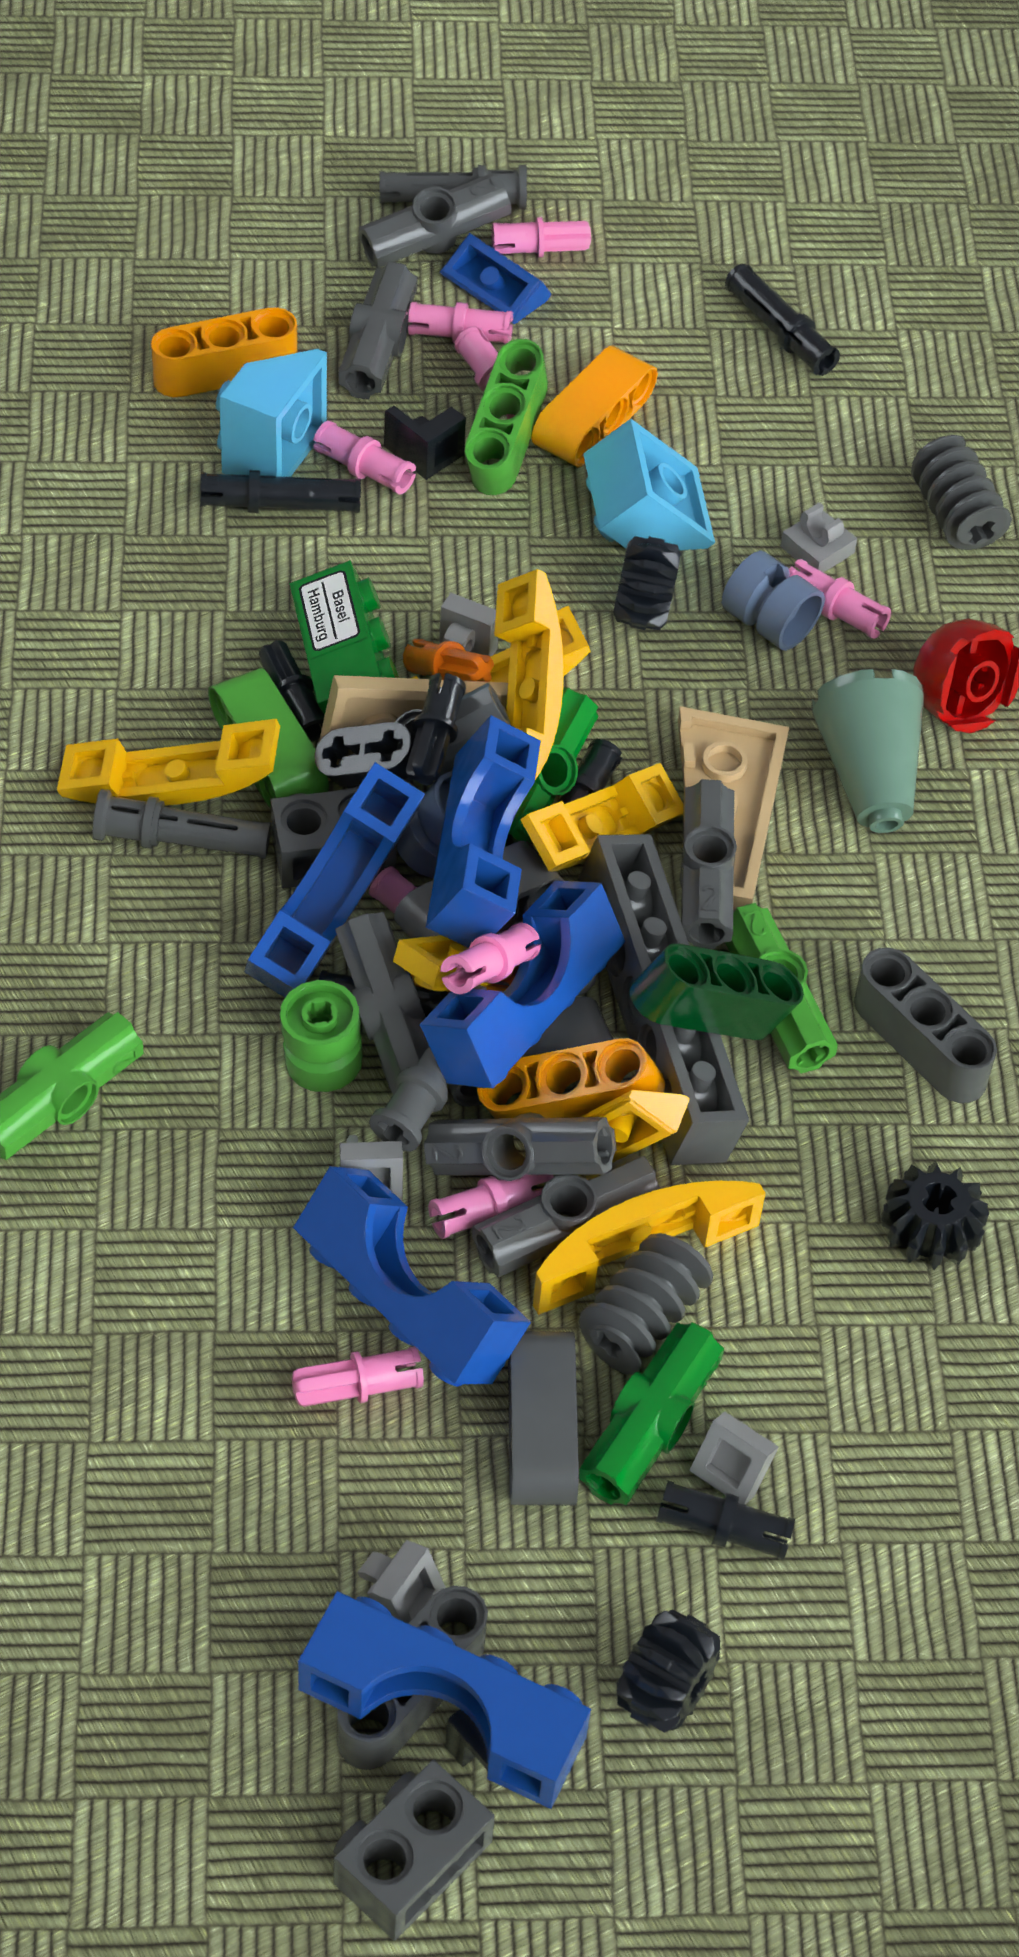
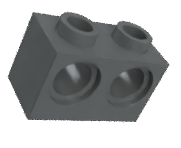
M359 786L350 787L345 790L313 794H293L288 797L271 799V837L282 889L299 885ZM397 844L377 875L387 867L393 866L396 868Z
M434 1759L417 1776L412 1771H409L400 1777L386 1794L383 1801L385 1807L368 1824L363 1820L354 1823L342 1835L334 1848V1853L336 1854L334 1857V1885L394 1941L492 1843L495 1815ZM436 1811L446 1815L451 1823L440 1830H429L422 1827L416 1821V1818L425 1812ZM389 1860L399 1865L402 1872L393 1879L379 1880L371 1876L366 1868L375 1861Z

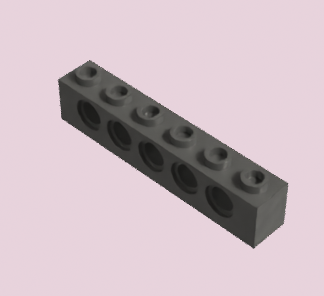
M597 835L578 877V882L602 883L626 941L607 962L606 969L628 1037L640 1043L663 1074L665 1080L664 1093L682 1094L689 1097V1103L677 1132L662 1139L670 1165L727 1162L749 1122V1117L721 1035L652 1022L637 1010L630 997L629 990L631 984L667 946L678 943L689 945L652 835Z

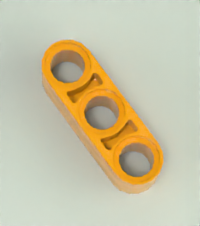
M272 307L162 329L151 340L154 387L158 392L169 397H184L220 389L227 380L232 381L245 363L297 353V320L286 309Z
M613 345L608 346L540 413L532 431V443L575 467H582L585 464L583 453L628 421L649 399L656 385L658 370L656 367Z
M618 1038L521 1057L509 1070L507 1077L494 1088H477V1093L481 1103L495 1119L514 1118L528 1112L540 1114L545 1118L580 1117L631 1090L664 1093L665 1080L659 1068L639 1042L630 1038ZM638 1070L636 1076L631 1080L621 1083L625 1075L631 1071ZM580 1081L571 1092L563 1094L566 1087L571 1083ZM521 1092L513 1103L505 1105L511 1096Z

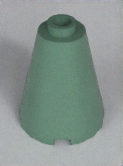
M874 669L858 670L840 675L823 684L817 690L819 700L816 702L812 699L811 704L813 717L858 823L862 826L870 827V830L876 833H889L900 829L914 812L924 694L922 684L917 677L903 670L891 669L893 678H875Z

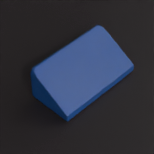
M471 233L466 236L439 272L443 277L493 311H512V324H516L546 303L552 295L541 280Z

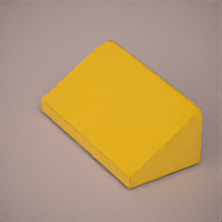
M631 1090L580 1117L607 1118L608 1124L615 1131L616 1152L612 1161L614 1162L676 1133L689 1103V1097L682 1094Z

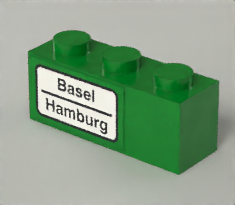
M351 560L289 583L317 702L324 715L334 675L399 678L392 659L384 657L383 651L391 648V644L381 618H374L373 611L381 608L375 587L369 577L363 580L360 579Z

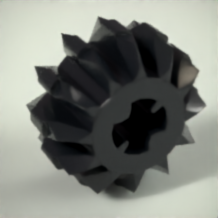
M634 536L628 542L613 610L617 622L629 624V627L646 630V628L660 630L666 624L681 557L678 545L664 542L665 539L651 536L648 538Z
M936 1160L928 1167L927 1173L911 1164L909 1169L905 1171L903 1180L894 1179L893 1183L888 1187L885 1198L887 1203L884 1204L881 1213L882 1226L890 1229L888 1234L890 1247H908L906 1252L908 1263H911L921 1255L928 1257L933 1270L941 1265L943 1256L954 1264L959 1265L966 1258L968 1250L975 1251L980 1246L985 1233L983 1227L986 1225L989 1216L988 1204L980 1200L982 1194L980 1183H962L963 1174L961 1167L949 1175L941 1172Z
M673 1609L670 1611L664 1610L657 1614L652 1623L645 1626L640 1639L633 1645L628 1660L622 1666L623 1673L616 1683L617 1705L631 1713V1718L648 1728L653 1726L665 1733L682 1726L686 1717L693 1714L696 1704L704 1696L705 1689L714 1676V1668L720 1660V1636L706 1628L707 1624L690 1614L685 1616Z

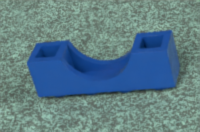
M492 715L457 752L454 758L426 928L467 948L470 947L471 942L481 935L488 933L496 934L516 913L522 869L503 860V853L515 815L535 783L541 743L539 739Z
M375 762L344 809L313 864L291 897L279 910L248 958L244 972L286 998L291 990L302 983L308 982L337 938L335 929L345 924L418 811L425 793Z
M555 880L522 915L523 923L532 926L540 939L527 944L525 948L541 945L538 956L533 960L520 964L510 986L504 992L472 989L470 992L460 995L450 991L420 1023V1027L447 1084L494 1088L507 1077L509 1070L531 1046L541 1039L545 1030L563 1010L573 1004L575 997L596 974L606 967L610 958L626 942L602 883Z
M330 1166L293 1226V1229L311 1245L309 1248L311 1255L325 1266L336 1269L350 1283L348 1289L355 1298L366 1305L375 1307L390 1322L388 1328L394 1336L406 1344L415 1346L431 1361L429 1364L430 1370L439 1379L458 1387L463 1384H492L531 1324V1321L490 1283L451 1281L434 1293L425 1288L413 1274L405 1254L403 1232L408 1206L369 1170Z
M337 1591L298 1660L299 1691L358 1719H362L370 1711L386 1701L408 1695L432 1696L457 1706L472 1719L484 1739L488 1756L487 1779L549 1809H552L587 1737L591 1708L583 1705L581 1700L570 1690L555 1684L539 1685L518 1675L517 1670L507 1661L493 1655L485 1654L479 1657L455 1646L453 1640L444 1632L431 1626L421 1625L416 1628L393 1617L384 1605L368 1597L360 1596L354 1599Z

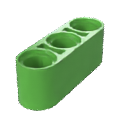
M528 339L509 341L500 349L466 441L465 455L472 484L479 492L486 495L505 493L515 483L532 436L534 425L547 394L548 379L542 350L535 342ZM523 370L531 371L525 375H515L517 372ZM507 414L515 415L513 418L507 420L499 419L501 416ZM489 459H500L497 463L491 465L482 464Z
M259 668L214 684L208 688L210 706L221 730L223 725L277 719L281 725L273 772L254 783L270 809L271 799L288 797L293 794L328 792V777L320 772L315 764V747L265 669Z

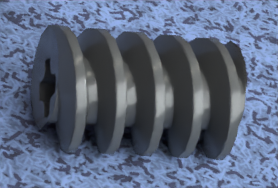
M959 435L939 437L927 443L916 454L911 468L913 479L919 486L922 496L927 500L929 508L935 515L938 525L943 530L949 544L963 550L980 549L990 545L1001 538L1009 529L1012 521L1011 514L1007 508L1003 507L1000 494L995 492L992 480L987 478L986 470L979 463L976 452L970 447H965L966 442L964 438Z
M662 1233L650 1234L640 1243L639 1251L634 1252L628 1257L624 1268H621L611 1277L609 1286H605L597 1293L594 1303L588 1305L581 1312L579 1324L582 1335L589 1347L602 1361L622 1374L631 1375L641 1369L639 1357L648 1358L656 1351L654 1339L663 1340L667 1338L671 1331L669 1322L677 1323L681 1321L685 1316L684 1305L691 1306L695 1304L700 1297L699 1288L705 1289L712 1284L713 1272L710 1264L688 1243L674 1236Z

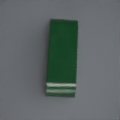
M680 943L667 946L631 984L629 990L634 1006L644 1017L652 1022L750 1040L764 1039L802 1002L804 996L803 988L798 978L791 970L780 963Z

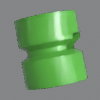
M314 980L302 983L291 990L282 1002L280 1011L281 1032L284 1038V1059L289 1076L299 1086L315 1092H330L345 1087L355 1079L361 1070L363 1058L362 1039L359 1032L360 1012L355 996L345 986L327 980Z

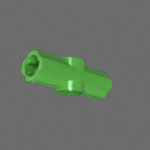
M756 903L737 907L733 913L732 940L725 942L729 952L780 963L792 971L803 988L804 996L802 1002L770 1032L787 1068L798 1070L800 1074L819 1069L824 1062L836 1055L838 1044L806 984L808 969L805 961L798 954L788 949L768 908L758 907Z
M107 1012L60 1049L52 1045L44 1046L35 1051L26 1060L17 1075V1082L0 1094V1158L9 1159L56 1121L62 1125H69L79 1120L95 1102L99 1088L144 1054L143 1041L138 1037L132 1024L119 1012L115 1014Z

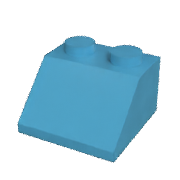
M314 349L245 363L232 381L227 380L224 382L216 399V409L220 411V432L217 439V447L221 449L223 474L249 475V470H260V476L291 477L313 448V444L317 443L313 441L316 431L320 425L327 421V352Z
M630 418L583 453L588 474L586 484L592 494L596 512L594 523L606 540L610 542L616 541L626 549L628 542L634 536L643 538L651 536L665 539L664 542L678 545L679 550L707 549L715 543L698 468Z

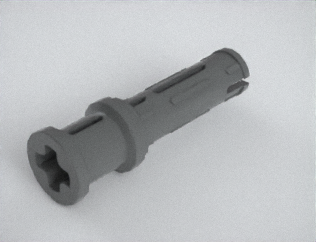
M478 165V167H473V172L380 171V204L413 202L416 195L426 188L439 187L451 190L493 173L494 175L498 174L504 183L511 205H517L519 210H527V165H519L517 170H487L485 165Z
M101 789L94 812L93 840L103 841L106 836L140 841L143 848L150 849L152 846L157 847L159 842H166L266 859L271 836V822L264 823L165 807L164 801H159L158 797L150 796L147 801L115 797L112 796L111 790Z
M478 985V986L474 987L473 989L486 990L487 988H485L484 986ZM428 1046L416 1066H410L401 1070L395 1081L397 1090L385 1108L376 1109L369 1120L371 1129L383 1142L402 1141L403 1151L411 1152L417 1149L422 1140L421 1129L432 1112L441 1111L448 1100L447 1083L430 1046Z

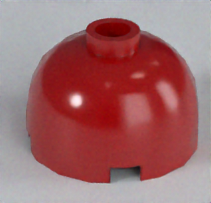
M969 618L955 620L939 627L923 644L914 664L913 675L917 677L923 688V707L941 723L959 732L973 733L990 726L996 720L986 716L993 713L1000 704L1008 708L1019 688V648L1014 646L1012 640L1015 637L1010 632L994 624Z

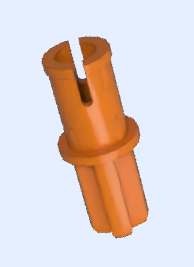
M424 639L412 640L414 646L407 644L403 653V663L409 672L425 676L440 673L442 680L445 679V673L457 676L463 681L490 682L492 679L490 671L495 666L490 656L466 651L460 643L455 641H444L438 644Z

